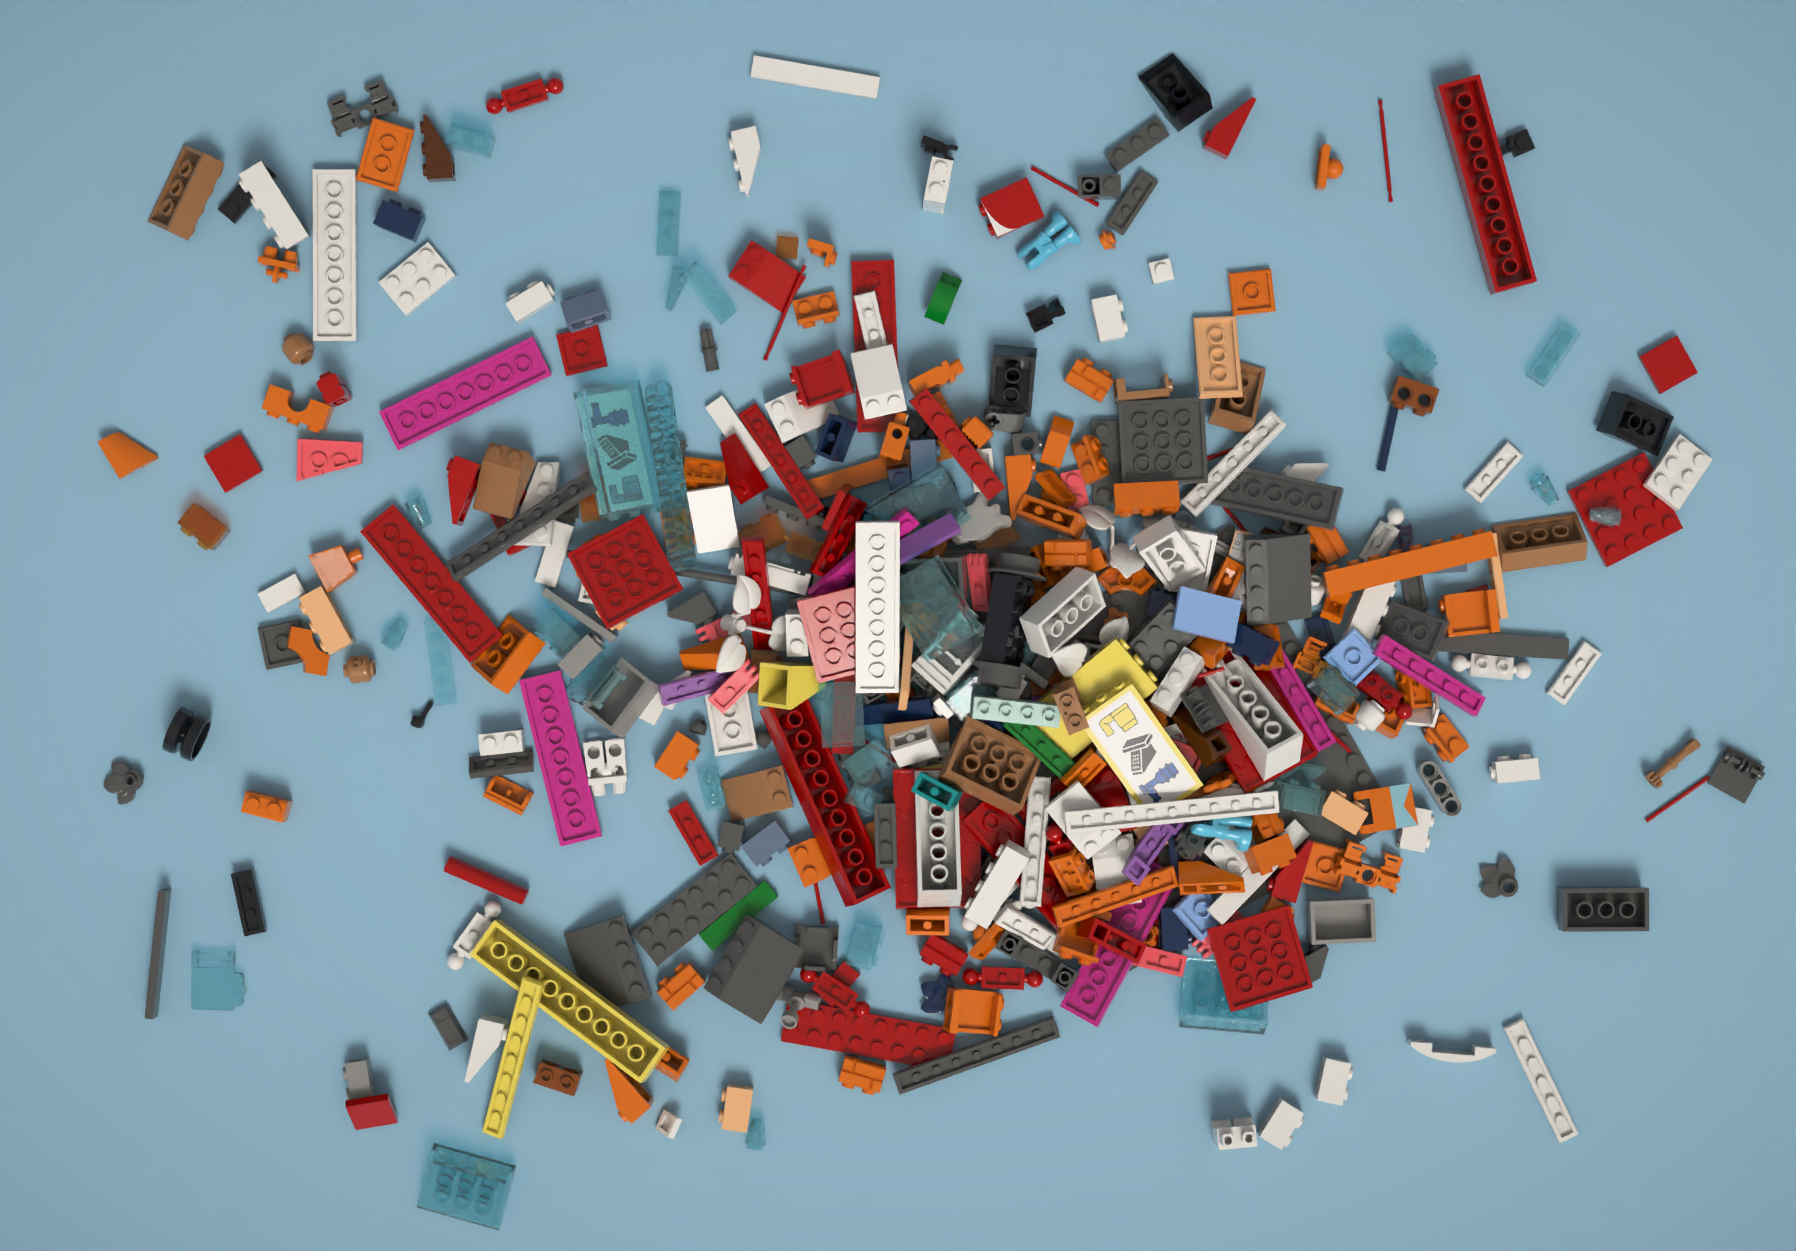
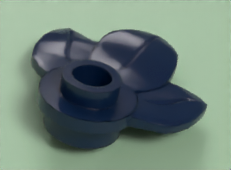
M941 974L938 983L929 981L921 984L922 993L927 999L921 1005V1010L932 1015L939 1014L945 1010L948 987H954V982L949 976Z

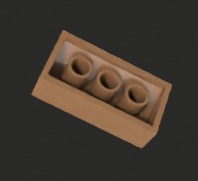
M183 145L147 222L189 240L195 231V225L199 217L204 212V206L208 198L213 193V187L223 172L225 163L202 151Z
M1577 513L1492 525V532L1497 533L1502 572L1586 560L1588 541Z

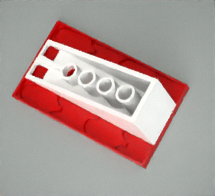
M1230 648L1214 668L1216 670L1224 666L1225 671L1216 672L1194 680L1189 690L1195 686L1199 688L1208 685L1228 718L1229 722L1216 727L1221 731L1233 749L1224 759L1243 792L1250 793L1254 789L1305 763L1307 760L1316 757L1317 750L1270 670H1255L1254 664L1249 662V657L1245 655L1240 657L1232 653V648ZM1203 666L1199 674L1210 671L1212 669Z
M941 768L893 769V801L896 803L898 867L895 868L896 909L964 908L968 898L975 896L976 891L974 889L981 879L980 842L961 822L980 802V799L963 791L955 810L947 811L911 791L920 772H928L938 778Z

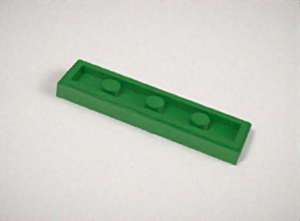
M1003 723V726L1060 779L1076 764L1036 725Z
M764 880L703 930L699 936L713 951L738 930L746 914L753 917L778 898V895Z

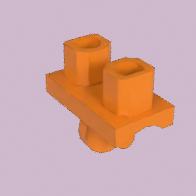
M266 246L263 255L258 256L257 262L261 263V265L274 267V270L267 268L266 275L272 276L273 283H278L280 278H288V273L282 272V269L299 273L300 266L297 265L298 253L286 250L284 260L280 261L276 260L279 249Z

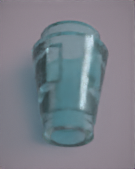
M1541 473L1530 481L1531 490L1548 506L1553 505L1559 500L1549 476Z
M417 496L405 503V510L420 529L432 524L424 499L422 500L420 496Z
M1616 506L1590 508L1589 520L1614 527V525L1620 526L1622 509L1616 508Z
M398 618L381 636L380 642L395 651L397 647H400L409 624Z
M751 1119L745 1143H747L746 1149L763 1150L764 1145H766L764 1120Z

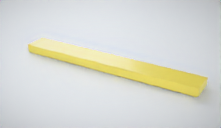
M526 975L522 977L482 1132L499 1139L505 1136L545 984Z

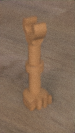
M1692 738L1672 758H1667L1665 760L1666 763L1657 771H1649L1645 774V779L1654 788L1658 789L1663 785L1661 778L1671 769L1677 768L1678 763L1687 755L1697 750L1701 744L1697 739Z

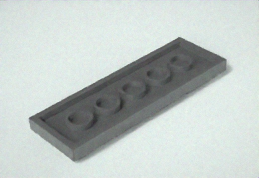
M1245 468L1210 505L1333 531L1344 489L1328 484Z
M729 853L631 932V934L654 963L659 966L758 885L736 857Z

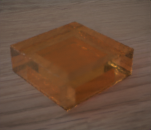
M777 236L776 257L797 260L799 238Z

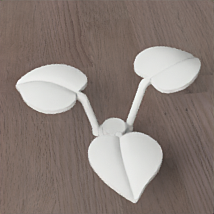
M1086 505L1078 509L1077 512L1086 519V523L1098 530L1110 528V557L1108 559L1110 566L1118 569L1126 579L1143 568L1145 564L1144 558L1137 551L1133 550L1136 546L1135 541L1130 547L1124 543L1114 545L1115 527L1113 523L1116 522L1117 518L1111 510L1100 505ZM1157 514L1145 516L1142 524L1146 528L1143 530L1159 522L1162 516Z
M737 575V584L733 594V608L737 613H732V615L726 614L721 619L720 625L722 630L727 631L730 636L723 642L716 666V672L718 673L736 671L743 665L746 657V648L740 644L742 640L737 634L745 629L771 634L769 646L775 651H785L787 649L785 616H779L774 620L772 631L746 625L744 619L740 617L750 614L751 609L757 608L761 600V590L758 584L746 576Z
M1125 616L1107 622L1099 633L1101 645L1090 644L1089 642L1083 644L1075 639L1072 644L1055 651L1051 657L1059 672L1066 677L1073 676L1082 667V663L1090 657L1089 648L1099 649L1115 635L1118 639L1123 638L1127 641L1129 634L1128 620Z

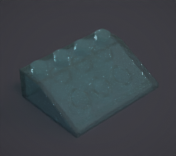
M940 463L866 506L873 521H889L905 507L920 523L906 536L949 513L952 514L959 526L971 519Z
M939 555L900 577L899 616L926 662L983 630Z
M1187 958L1181 981L1179 1027L1253 1034L1265 1033L1268 1026V1001L1230 1012L1216 962L1214 960Z
M434 1143L427 1158L417 1208L499 1230L512 1187L516 1166Z

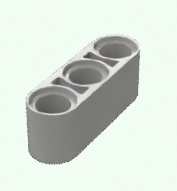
M1429 760L1420 761L1416 767L1417 775L1439 810L1448 816L1458 815L1462 807L1461 802L1438 765ZM1430 764L1432 772L1430 775L1425 776L1423 774V767ZM1441 782L1444 786L1443 791L1436 794L1434 786L1436 783ZM1452 800L1455 808L1448 812L1445 805L1448 801Z

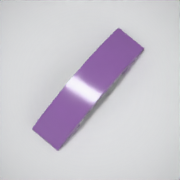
M1185 822L1151 825L1132 850L1121 872L1139 886L1150 871V864L1170 837L1176 835Z

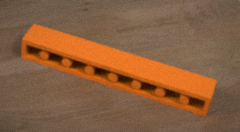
M1482 528L1472 531V536L1464 537L1462 533L1451 536V541L1443 542L1442 538L1430 541L1431 546L1422 547V544L1410 546V551L1403 553L1401 549L1389 551V556L1381 558L1380 554L1367 557L1368 561L1360 563L1359 559L1346 562L1347 566L1339 568L1338 564L1326 567V572L1321 573L1327 598L1496 557L1498 555L1492 531L1485 532V529Z

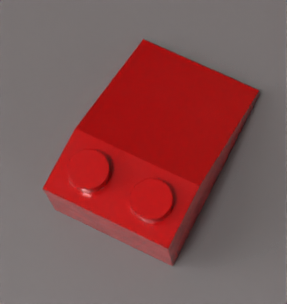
M751 240L728 277L739 286L783 313L800 273ZM802 275V279L800 281L796 293L798 292L799 288L806 279L804 275Z
M456 455L454 459L450 458L446 470L449 471L447 477L452 524L462 526L477 489L481 465Z
M1110 765L1105 766L1085 786L1086 790L1103 808L1131 805L1125 786ZM1137 827L1121 828L1120 831L1123 833L1137 829Z

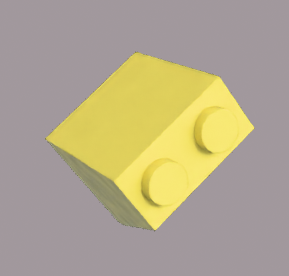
M797 661L760 662L758 705L792 710L826 687V682H817L813 663Z

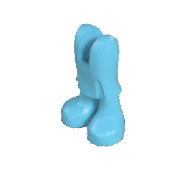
M1058 210L1051 214L1049 225L1043 231L1040 230L1038 235L1023 245L1016 254L1019 259H1022L1032 250L1037 256L1026 265L1029 271L1040 266L1048 257L1058 252V249L1067 243L1077 245L1082 241L1071 226H1068L1054 240L1050 238L1068 225V222Z
M1251 815L1195 821L1203 824L1191 826V833L1195 835L1235 841L1236 849L1242 852L1248 850L1252 838V831L1249 830L1252 826ZM1229 826H1234L1237 829H1229Z

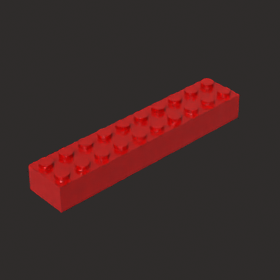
M1480 74L1438 85L1434 89L1490 295L1533 284L1537 281Z
M805 700L792 710L774 707L760 710L759 712L845 907L856 905L891 888L883 868H876L875 850L809 700Z

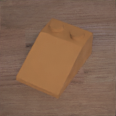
M1240 362L1243 396L1213 398L1207 423L1247 435L1256 421L1266 369Z
M490 442L482 460L473 509L513 519L536 464L530 453Z
M783 764L721 780L731 822L794 806Z

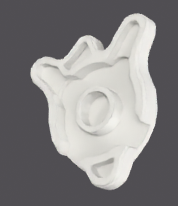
M980 492L974 503L964 508L957 515L955 520L962 532L951 537L956 545L969 543V541L974 540L980 543L997 530L1009 528L1012 525V520L1009 516L1001 514L999 504L988 507L989 501Z

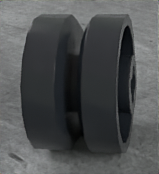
M181 707L168 727L163 741V750L172 754L180 750L181 758L193 761L201 751L208 736L212 722L211 718L202 714L194 718L192 710Z

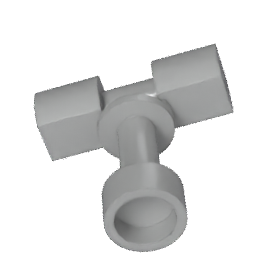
M784 985L776 999L787 1002L790 1006V1009L782 1014L780 1019L782 1026L787 1029L795 1028L799 1021L797 1012L804 1007L818 1010L821 1003V995L811 991H807L806 994L795 992V987Z

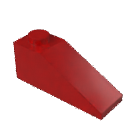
M1252 97L1216 124L1212 131L1207 130L1202 140L1205 142L1203 149L1227 159L1256 98Z
M736 433L720 442L728 482L741 505L769 488Z
M1306 838L1295 849L1297 857L1290 860V865L1282 868L1278 867L1273 873L1272 878L1269 877L1266 890H1268V894L1271 897L1296 903L1313 846L1311 839Z
M1094 917L1082 920L1076 932V936L1136 964H1139L1147 944Z

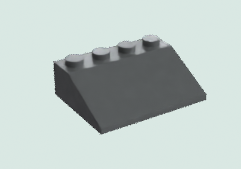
M1310 533L1245 535L1247 624H1271L1312 618Z
M625 913L564 934L578 977L617 1007L651 997L652 992Z
M746 914L706 982L704 989L744 1015L762 1024L805 949L762 920Z

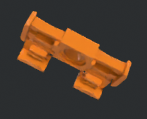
M1309 636L1302 652L1296 654L1295 661L1292 664L1294 670L1297 668L1312 675L1311 679L1329 687L1335 685L1349 691L1348 695L1353 694L1356 686L1352 688L1328 663L1322 660L1318 661L1321 658L1318 655L1321 650H1324L1327 643ZM1311 642L1314 643V644H1316V645L1321 646V648H1319V647H1317V646L1311 644ZM1325 667L1330 670L1331 675L1329 679L1321 678L1319 673L1321 668Z
M1346 839L1347 847L1344 855L1338 857L1333 872L1337 876L1341 873L1353 877V880L1357 883L1373 888L1378 885L1389 889V892L1392 894L1396 893L1397 887L1395 885L1400 883L1401 877L1397 874L1403 858L1383 851L1382 854L1384 855L1385 862L1383 866L1380 865L1381 869H1379L1378 867L1362 863L1360 857L1362 852H1365L1367 849L1364 844ZM1355 846V847L1361 848L1362 850L1355 849V848H1352V847ZM1367 869L1371 870V878L1363 880L1362 873Z

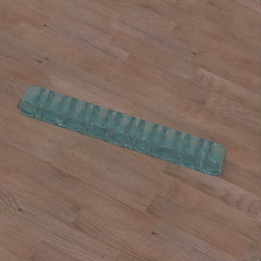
M661 380L649 384L645 388V400L668 561L675 572H680L695 566L696 553L673 391L669 382Z

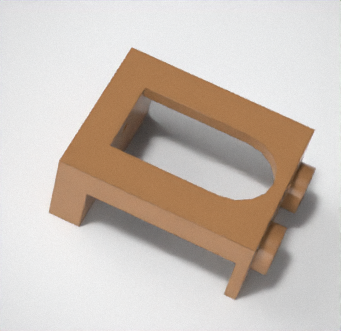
M1164 374L1161 377L1162 389L1126 392L1125 378L1115 379L1113 382L1115 403L1118 401L1166 399L1173 392L1172 379H1168V374Z
M1070 677L1053 684V697L1068 734L1071 735L1089 728L1090 726L1082 709L1085 705L1074 678Z

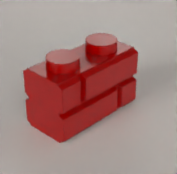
M331 371L319 376L320 380L316 384L320 392L323 393L322 397L326 404L338 407L352 400L351 392L346 388L347 384L342 376Z
M929 935L919 951L923 962L930 966L933 963L941 967L939 971L949 977L951 974L957 976L969 956L967 951L940 935Z

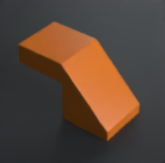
M1054 415L1039 462L1060 468L1074 426L1073 421Z
M1353 592L1329 598L1326 595L1320 617L1340 624L1346 604Z

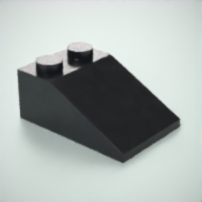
M1173 53L1138 77L1165 118L1178 132L1213 109L1210 94Z
M995 344L989 405L1019 407L1025 410V417H1031L1037 348Z
M1612 391L1596 431L1658 456L1674 416L1628 394Z

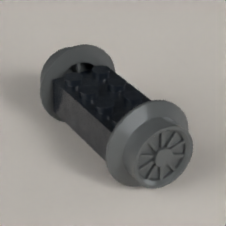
M998 553L996 566L986 570V572L994 574L980 655V660L983 661H971V664L979 669L978 683L1002 688L1020 689L1022 676L1032 673L1031 670L1020 667L1024 660L1023 647L1027 639L1019 618L1030 609L1031 599L1035 594L1034 583L1031 581H1047V578L1039 573L1041 560L1038 558L1013 553Z

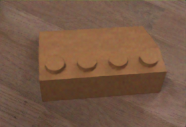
M967 716L944 760L937 779L1011 815H1015L1023 809L1041 760L1019 740Z

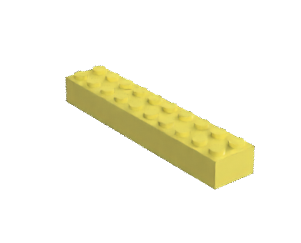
M501 919L493 921L470 954L471 957L518 992L522 977L525 975L544 982L539 1008L639 1083H643L648 1079L670 1048L667 1043Z

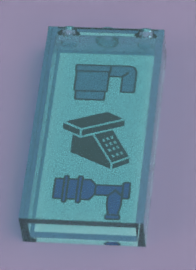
M640 380L581 389L574 392L590 473L598 489L595 492L600 519L608 518L610 522L620 520L621 515L627 514L628 518L640 516L642 511H647V514L660 512L659 508L667 506Z

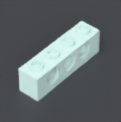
M973 694L971 717L974 719L1059 728L1060 712L1056 703Z

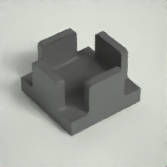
M796 924L795 943L805 949L795 968L804 967V970L809 971L836 970L839 927Z

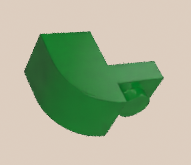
M942 272L924 317L944 325L962 280Z

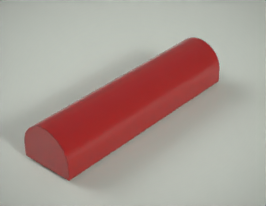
M847 493L812 563L810 572L823 577L839 563L855 530V521L860 520L868 503Z
M453 856L449 857L444 867V872L521 905H524L529 893V889Z

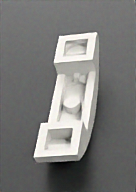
M1407 1039V1043L1418 1052L1446 1062H1472L1487 1058L1496 1053V1048L1493 1046L1471 1044L1470 1052L1433 1050L1430 1041Z

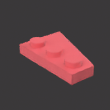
M297 439V481L363 463L362 441Z

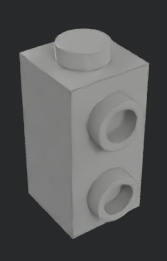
M587 634L557 665L572 680L577 678L606 648L602 645L604 641L597 634Z
M370 1057L346 1062L345 1067H343V1077L345 1080H348L349 1088H346L347 1099L375 1096Z

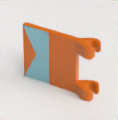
M1411 783L1353 793L1354 800L1369 798L1374 824L1362 825L1359 829L1360 834L1418 825Z

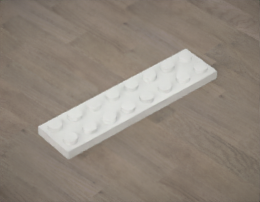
M312 169L313 341L315 342L357 341V170Z
M855 521L856 693H899V521Z

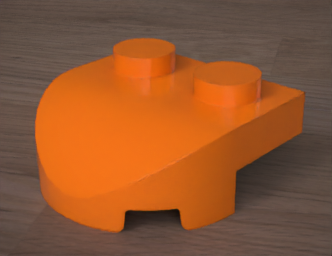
M815 837L808 838L787 848L804 887H808L831 875Z

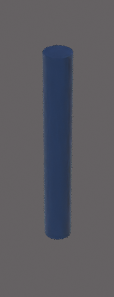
M1390 407L1377 467L1378 471H1386L1399 410L1397 408Z

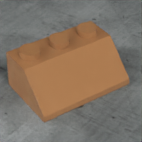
M945 716L934 717L933 719L883 723L886 749H891L889 736L929 723L939 743L950 742L948 719Z

